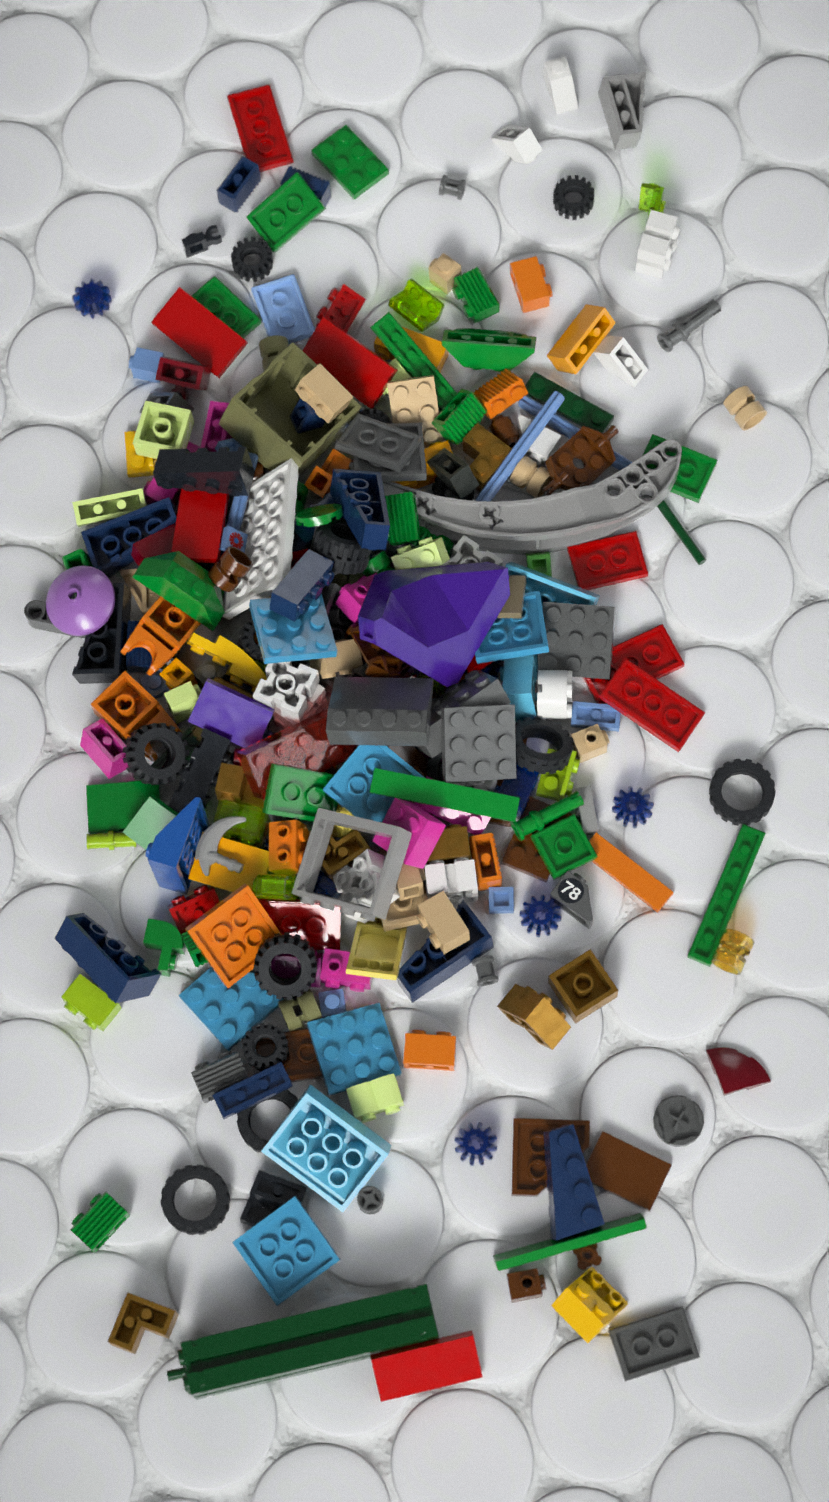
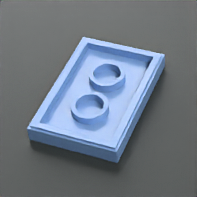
M294 274L251 288L268 337L274 335L284 336L288 339V344L311 337L315 328Z

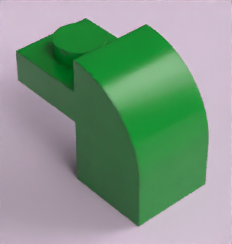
M148 918L143 943L147 949L161 951L158 971L162 973V976L170 977L171 970H175L177 966L178 955H175V953L185 955L184 941L178 929L171 923Z

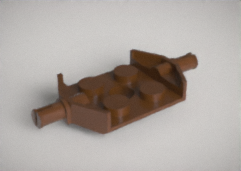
M611 425L606 432L601 433L583 426L546 460V466L551 481L542 489L544 493L548 491L546 496L551 495L556 489L566 491L572 488L589 486L616 460L610 440L619 433L618 429ZM573 459H580L583 462V468L575 467Z
M359 622L348 628L344 637L347 638L349 635L353 637L368 664L365 671L366 675L378 678H400L407 673L410 665L377 645L360 639Z

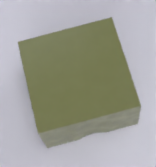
M293 342L270 363L269 367L262 374L253 378L231 399L218 424L238 443L246 447L248 452L258 455V461L267 470L272 471L292 458L298 465L300 476L342 436L362 406L352 399L347 408L330 423L325 421L321 428L298 434L289 417L300 399L295 389L300 380L313 370L317 364Z

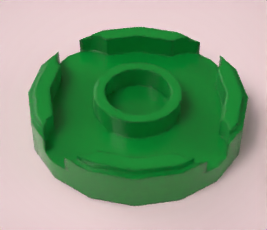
M324 504L304 509L296 513L295 518L298 526H301L303 523L304 526L314 527L328 524L332 521L331 518L335 516L339 520L344 514L340 504Z

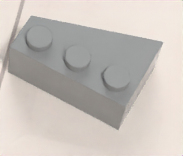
M646 72L609 76L602 79L598 95L615 150L637 147L642 133Z

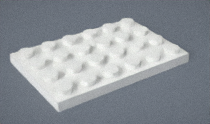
M292 458L251 485L240 531L248 535L245 554L251 559L253 567L245 577H240L241 582L233 592L224 591L223 605L225 613L222 616L230 620L247 610L251 599H263L271 596L272 591L291 570L297 480L299 477L298 465Z

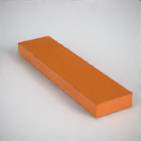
M595 833L589 840L598 856L592 862L657 913L674 894L672 890L598 833Z

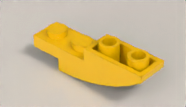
M196 633L190 635L187 644L191 645L190 650L200 655L206 653L212 656V661L225 667L228 664L229 667L225 674L230 676L229 680L239 686H242L244 683L252 687L251 692L254 693L260 679L267 680L262 669L248 654L221 635L216 637L214 643Z

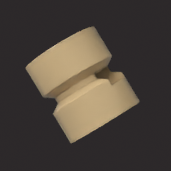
M748 386L736 389L723 402L731 415H736L734 420L743 431L756 426L767 414L761 403L755 401L756 397Z
M527 456L519 461L510 477L511 483L521 489L526 487V492L535 498L544 495L542 489L551 481L548 469L543 466L538 468L536 462Z

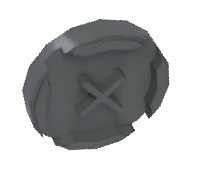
M670 1096L664 1099L655 1110L653 1117L654 1130L657 1136L668 1145L674 1147L687 1146L695 1142L701 1135L704 1125L703 1112L696 1102L685 1096Z

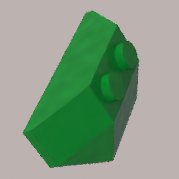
M473 328L444 329L442 346L463 367L473 370L491 369L503 372L505 369L511 371L535 353L537 337L510 331Z
M179 551L144 558L132 577L211 631H214L225 613L221 589L211 581L208 576L209 571Z

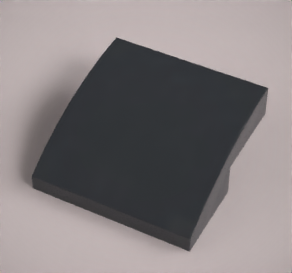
M259 1170L250 1190V1196L241 1215L240 1222L254 1227L295 1196L302 1204L307 1187Z

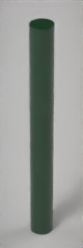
M663 500L657 506L697 564H703L706 558Z

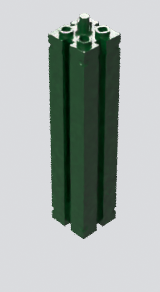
M427 1284L197 1338L196 1340L180 1342L181 1350H177L180 1366L183 1367L167 1371L168 1381L183 1378L185 1391L198 1400L207 1396H215L369 1359L370 1354L437 1339L439 1334Z

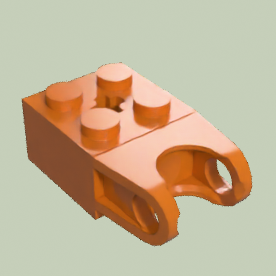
M160 596L141 618L120 652L125 655L137 647L148 650L152 656V663L146 674L151 677L175 656L201 623Z
M126 671L90 704L94 714L99 719L103 718L124 742L128 737L132 736L131 733L134 730L152 723H166L167 726L172 725L175 727L176 732L180 731L159 702ZM149 741L145 747L144 754L146 758L155 762L158 759V755L152 749Z

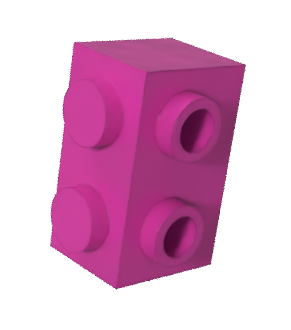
M377 573L368 577L363 576L352 585L348 583L339 591L340 596L335 604L354 624L358 622V614L373 577Z
M103 718L83 729L80 746L108 779L126 770L128 764L123 762V758H126V753H123V747L127 746Z
M325 948L320 974L321 983H325L326 987L333 989L346 986L355 992H364L365 989L371 990L373 977L346 974L350 952Z

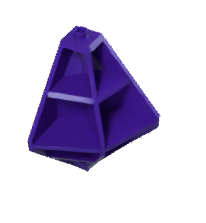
M491 562L389 570L378 573L373 577L358 614L360 639L377 645L446 687L456 684L461 679L475 652L480 647L510 596L508 568Z

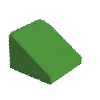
M550 552L526 554L527 568L552 577Z

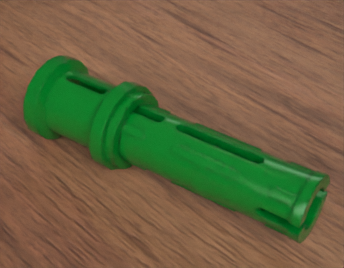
M575 791L571 795L538 812L532 810L528 816L518 821L510 822L516 837L522 841L530 833L542 830L545 824L583 806L584 801L581 795L578 796L579 792Z

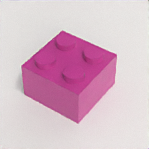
M396 797L382 822L401 827L412 833L403 863L421 869L424 868L446 827L444 823L413 802ZM375 835L373 842L388 851L392 838Z

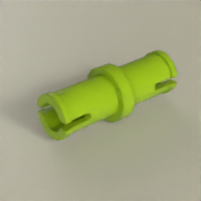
M108 831V833L86 835L87 850L96 848L115 850L116 847L137 846L136 842L124 833Z

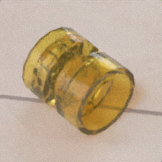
M725 929L720 940L722 947L716 949L711 962L723 971L741 975L746 963L744 956H749L755 942L742 932Z

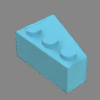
M538 654L502 660L504 666H500V679L503 681L502 687L511 701L510 704L515 705V724L518 720L523 721L527 717L531 719L538 717L535 708V701H537L535 689L536 680H538Z

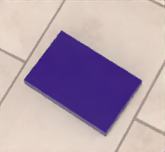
M208 678L188 722L231 740L232 743L255 753L275 709Z

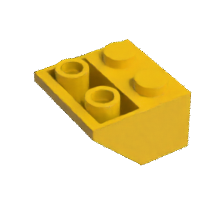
M591 1266L572 1282L551 1306L589 1343L629 1303Z

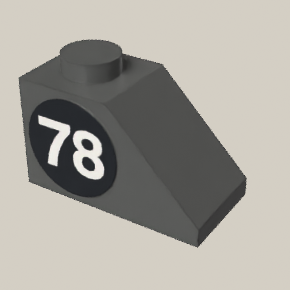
M567 871L550 893V901L590 929L593 923L588 885L585 884L586 880L577 873L572 874Z

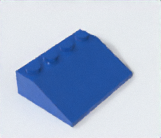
M195 797L155 836L154 842H150L147 847L145 856L148 857L147 860L159 887L185 895L188 893L192 882L188 878L194 862L197 844L202 836V832H205L210 826L201 798Z

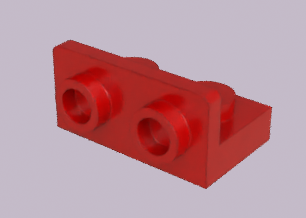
M343 284L337 289L334 287L327 296L328 304L326 307L323 306L316 315V318H318L315 324L316 327L323 317H327L341 329L348 332L366 299Z
M202 885L194 889V894L187 897L180 895L171 900L172 904H169L167 907L180 934L185 933V928L220 902L213 886Z

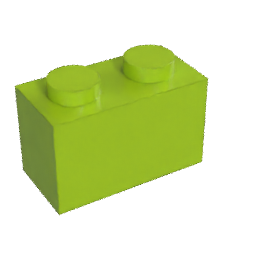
M81 974L77 976L61 996L66 1003L63 1007L74 1016L77 1013L85 1018L83 1022L93 1030L99 1028L101 1031H104L122 1009L119 1003L110 1000L104 991Z

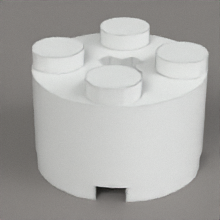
M538 670V717L547 719L572 718V671Z

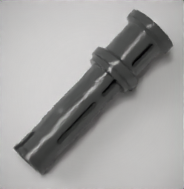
M710 300V302L682 322H675L667 332L657 335L658 343L666 352L672 351L673 346L680 341L684 342L687 340L693 330L721 312L720 305L716 300Z

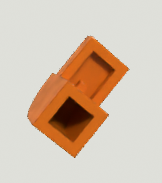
M333 448L321 468L316 466L304 485L323 498L326 494L330 493L333 469L349 470V464L353 460Z

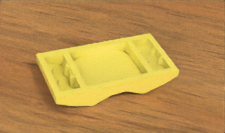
M375 918L374 922L368 921L367 923L357 921L346 974L397 980L408 927L384 932L380 918Z

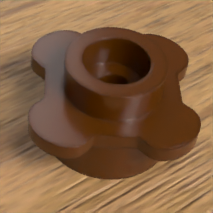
M597 1243L573 1250V1253L577 1256V1267L579 1269L585 1270L587 1267L599 1266L601 1264L602 1258L598 1255ZM589 1253L590 1257L586 1258L585 1254Z

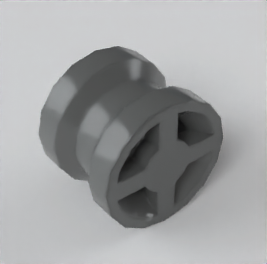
M366 1186L359 1191L357 1203L363 1213L372 1215L382 1209L383 1197L380 1190L376 1187Z

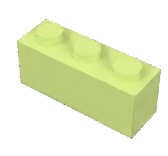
M143 489L72 502L78 527L110 521L146 506Z

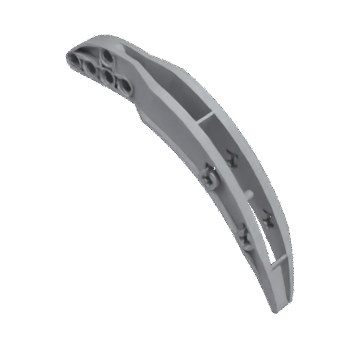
M668 439L624 469L597 484L572 488L548 496L526 500L502 502L461 500L426 493L395 482H383L385 496L413 492L416 497L418 519H421L419 525L427 528L431 534L448 537L454 545L465 535L479 544V551L486 552L488 550L503 554L556 552L567 550L569 546L604 538L657 507L667 497L677 479L682 447L678 441ZM668 451H672L676 455L667 456L665 453ZM353 462L349 464V470H354ZM654 464L657 468L649 469L646 465ZM635 477L638 481L630 482L627 478ZM617 490L619 493L616 495H611L608 493V491ZM648 494L652 499L645 500L641 496ZM419 501H421V502H423V503L427 502V503H426L427 506L421 505V504H419L418 502H419ZM485 511L489 513L494 512L493 515H485ZM425 521L430 524V527H429V528L427 527V524L425 523Z

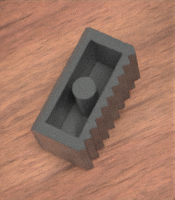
M232 1051L224 1052L218 1056L219 1060L210 1064L208 1061H205L194 1067L195 1071L191 1072L204 1103L213 1101L212 1095L249 1078L238 1052L233 1054Z

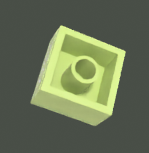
M145 401L133 440L136 454L157 459L160 449H186L194 425L191 410Z

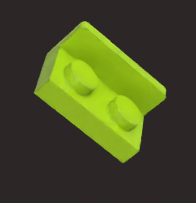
M548 748L547 753L557 752V750ZM572 751L569 763L562 771L557 770L554 774L549 772L541 774L536 796L559 801L565 798L566 795L572 794L574 782L570 781L572 773L577 774L580 759H576L577 751Z

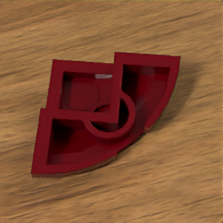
M718 1047L706 1050L712 1070L717 1076L724 1096L771 1082L765 1069L753 1057H748L733 1048Z

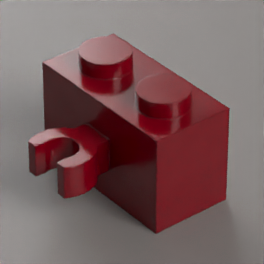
M160 357L155 380L175 384V387L170 392H180L182 398L187 401L189 397L187 388L207 390L211 367L170 357Z
M174 524L133 543L131 556L138 566H140L144 558L171 553L175 532Z

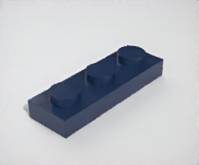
M282 1062L212 1096L223 1119H226L293 1087Z

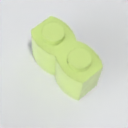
M191 681L164 693L167 705L176 724L190 718L201 691L198 685H192Z
M395 1074L386 1075L346 1089L354 1117L357 1120H361L362 1123L376 1119V1114L385 1112L386 1115L397 1113L400 1111V1107L404 1106Z

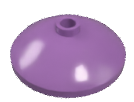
M75 566L62 572L51 584L46 597V610L49 619L60 631L72 636H84L100 629L110 618L115 605V591L112 582L102 571L91 566ZM77 593V597L72 599V595Z

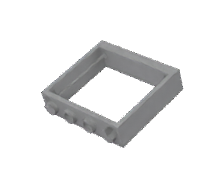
M318 808L292 894L301 897L302 903L311 906L318 902L320 903L319 907L334 911V908L337 907L341 908L340 912L346 915L354 916L355 912L361 914L360 918L374 922L375 918L386 920L412 833L398 826ZM334 825L392 838L370 907L313 892Z

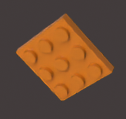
M245 883L185 928L227 988L254 969L256 954L266 939L269 937L271 939L278 933L282 935L250 887Z

